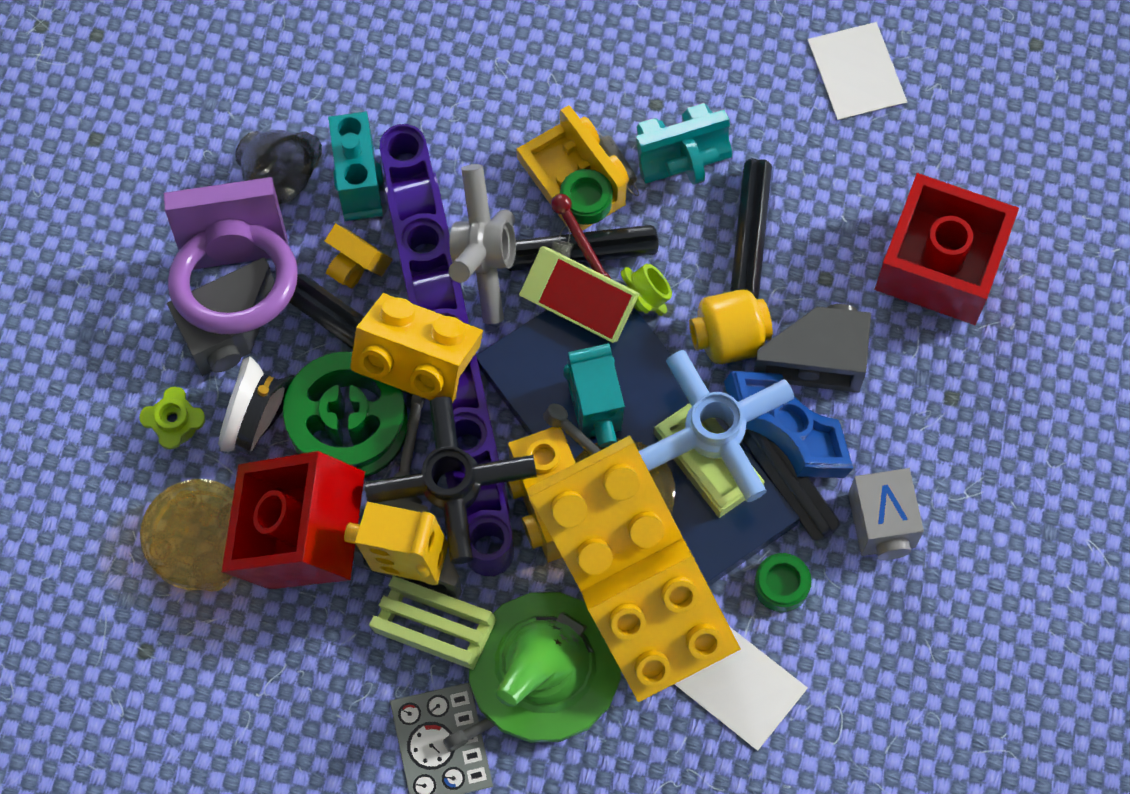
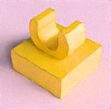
M336 223L324 240L340 251L329 264L326 274L351 289L361 279L364 269L382 277L393 260L352 231Z

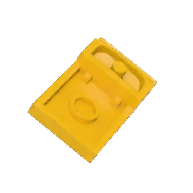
M630 435L527 488L530 499L582 593L589 613L638 702L741 650Z

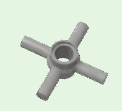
M471 164L461 168L469 221H459L452 225L450 232L452 264L449 267V275L454 281L462 283L467 281L476 271L483 323L496 324L504 320L497 269L511 268L514 264L516 255V238L513 228L515 217L509 210H500L490 219L483 165Z

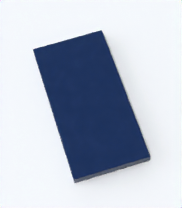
M634 307L618 341L614 343L549 310H545L476 355L480 371L528 435L552 427L546 423L543 415L548 406L553 403L563 406L568 413L567 419L579 429L567 379L563 376V368L567 365L568 352L608 343L611 347L612 356L615 359L614 366L625 405L622 429L615 432L617 442L630 435L638 451L658 442L659 440L653 434L654 427L689 404L688 399L666 363L671 353ZM715 418L725 431L729 429L722 419ZM563 430L575 463L589 457L590 455ZM596 436L590 437L589 439L598 447ZM741 443L740 446L751 465L765 481L764 487L767 491L763 496L752 502L743 501L720 518H718L673 459L649 471L708 586L797 526L800 519Z

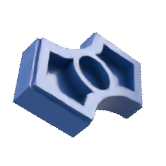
M731 371L724 380L727 394L739 402L783 380L784 377L779 373ZM795 396L793 400L746 423V429L765 436L785 453L797 477L845 478L853 470L839 420L813 412Z

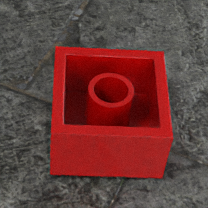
M916 173L874 290L976 325L990 293L1019 207Z
M320 451L238 464L221 572L267 589L351 580L355 544L345 542L344 535L349 522L358 524L365 471Z

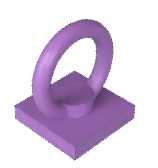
M272 177L164 193L165 212L179 250L169 270L168 290L171 301L179 314L193 326L217 334L248 332L267 324L277 317L288 305L295 292L298 270L294 254L288 246V238ZM263 257L265 259L271 258L274 262L276 279L271 291L262 301L246 310L231 313L213 311L201 305L191 292L190 276L194 269L254 261Z

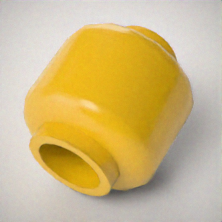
M735 290L704 297L699 303L697 318L689 320L690 335L695 350L704 349L709 359L715 364H726L756 357L758 349L765 345V341H770L773 334L771 317L764 299H756L748 290Z

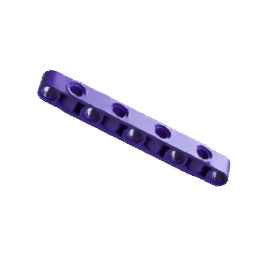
M397 124L383 133L379 149L386 179L384 186L408 301L444 316L455 317L463 323L469 324L461 285L449 275V267L452 264L450 235L437 176L432 170L426 139L417 127L409 124ZM403 153L415 155L412 159L406 161L395 159ZM421 244L436 246L433 251L426 254H419L413 251ZM475 354L459 378L456 398L452 405L457 438L463 435H473L480 439V442L474 448L463 450L479 464L498 461L499 456ZM460 471L445 473L448 489L458 486L463 481L465 474ZM504 483L481 486L476 501L467 508L473 560L468 562V565L475 573L483 576H496L504 573L511 566L514 559V543L509 519L510 509ZM484 536H495L503 541L502 547L492 554L480 553L474 548V545Z

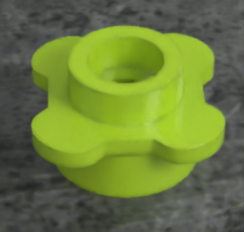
M645 264L635 272L629 267L621 270V277L627 284L626 287L640 293L634 305L637 311L646 314L654 311L659 316L667 313L665 302L671 299L672 290L666 278L656 267L651 264Z
M170 387L165 390L163 398L154 406H146L142 409L139 419L143 427L153 429L163 448L175 449L192 438L196 430L203 427L205 414L201 408L193 407L186 400V393L182 388ZM176 414L177 419L174 422H169L168 416Z

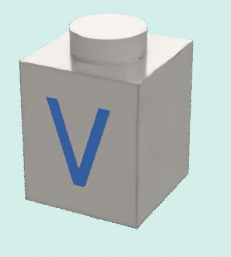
M910 468L855 476L848 497L861 556L877 554L880 560H891L910 554L911 549L916 548L924 532Z

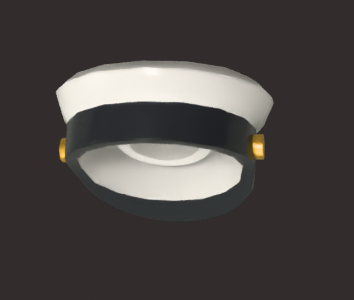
M251 356L242 360L219 436L218 445L220 451L230 452L236 450L247 455L252 454L259 439L282 413L285 395L295 377L294 375L276 379L264 374L259 364Z

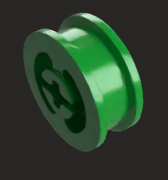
M335 352L321 356L303 367L288 387L283 404V418L288 435L297 454L320 451L365 471L364 478L370 477L387 467L396 458L404 445L408 414L402 390L352 371L350 367L352 352ZM350 386L349 398L354 413H351L348 417V432L353 443L351 447H343V432L338 421L343 419L345 415V402L340 387ZM357 387L373 392L379 399L374 402L368 401L364 393ZM317 431H324L333 443L342 447L326 445L317 440L313 435Z

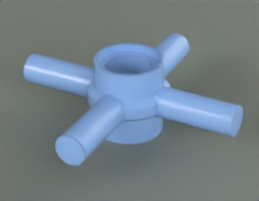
M684 350L672 354L667 358L666 363L692 407L688 411L684 429L639 451L648 471L695 449L704 457L722 458L747 502L760 498L767 490L741 448L740 443L744 438L747 422L794 399V393L789 383L783 379L737 402L726 393H709ZM709 418H719L724 420L730 428L723 433L716 434L707 431L701 423Z

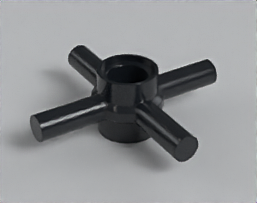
M436 397L430 400L436 449L425 459L421 473L365 482L366 497L368 502L379 503L425 495L431 504L444 510L450 563L464 564L473 560L467 508L476 501L481 486L537 477L534 455L477 464L472 456L458 448L452 399L450 397ZM449 471H460L465 474L463 481L454 488L445 489L437 485L440 477Z

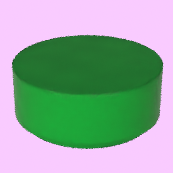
M591 169L577 170L569 174L561 184L560 194H565L571 199L572 207L570 210L578 224L589 225L603 220L610 212L613 190L610 181L602 173Z
M787 553L773 554L764 559L759 565L754 579V590L758 600L765 607L776 612H789L800 607L806 600L811 588V574L806 564L798 557Z

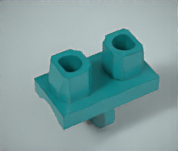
M705 103L687 108L682 114L681 123L665 127L663 121L653 118L639 122L636 126L640 175L645 184L686 172L690 182L696 185L705 181L704 166L732 158L729 140L730 119L725 110L713 113Z

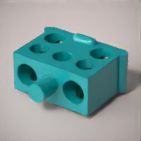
M367 111L329 116L335 166L333 171L334 186L339 194L344 222L383 216L379 186L383 184L382 167L375 160Z
M609 343L568 352L567 365L563 368V376L567 379L579 430L587 438L596 436L598 447L600 448L608 447L617 442L615 432L622 429L625 409L614 366L615 359L612 356Z

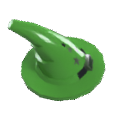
M561 592L528 593L503 603L493 613L497 620L474 670L469 669V686L479 710L501 732L529 743L561 742L589 730L610 708L621 680V670L589 613L586 603Z

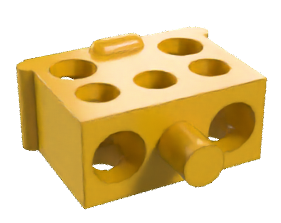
M367 501L361 523L349 522L344 535L345 542L357 545L372 571L423 581L430 585H438L448 542L435 515L425 511L417 512Z

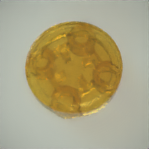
M190 479L168 487L152 501L141 523L140 542L146 560L161 579L175 587L186 590L205 589L207 591H217L228 584L233 576L221 571L234 490L214 480Z

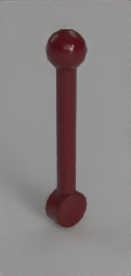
M565 194L555 195L551 200L552 210L562 215L591 269L611 279L609 274L604 271L571 212V199Z

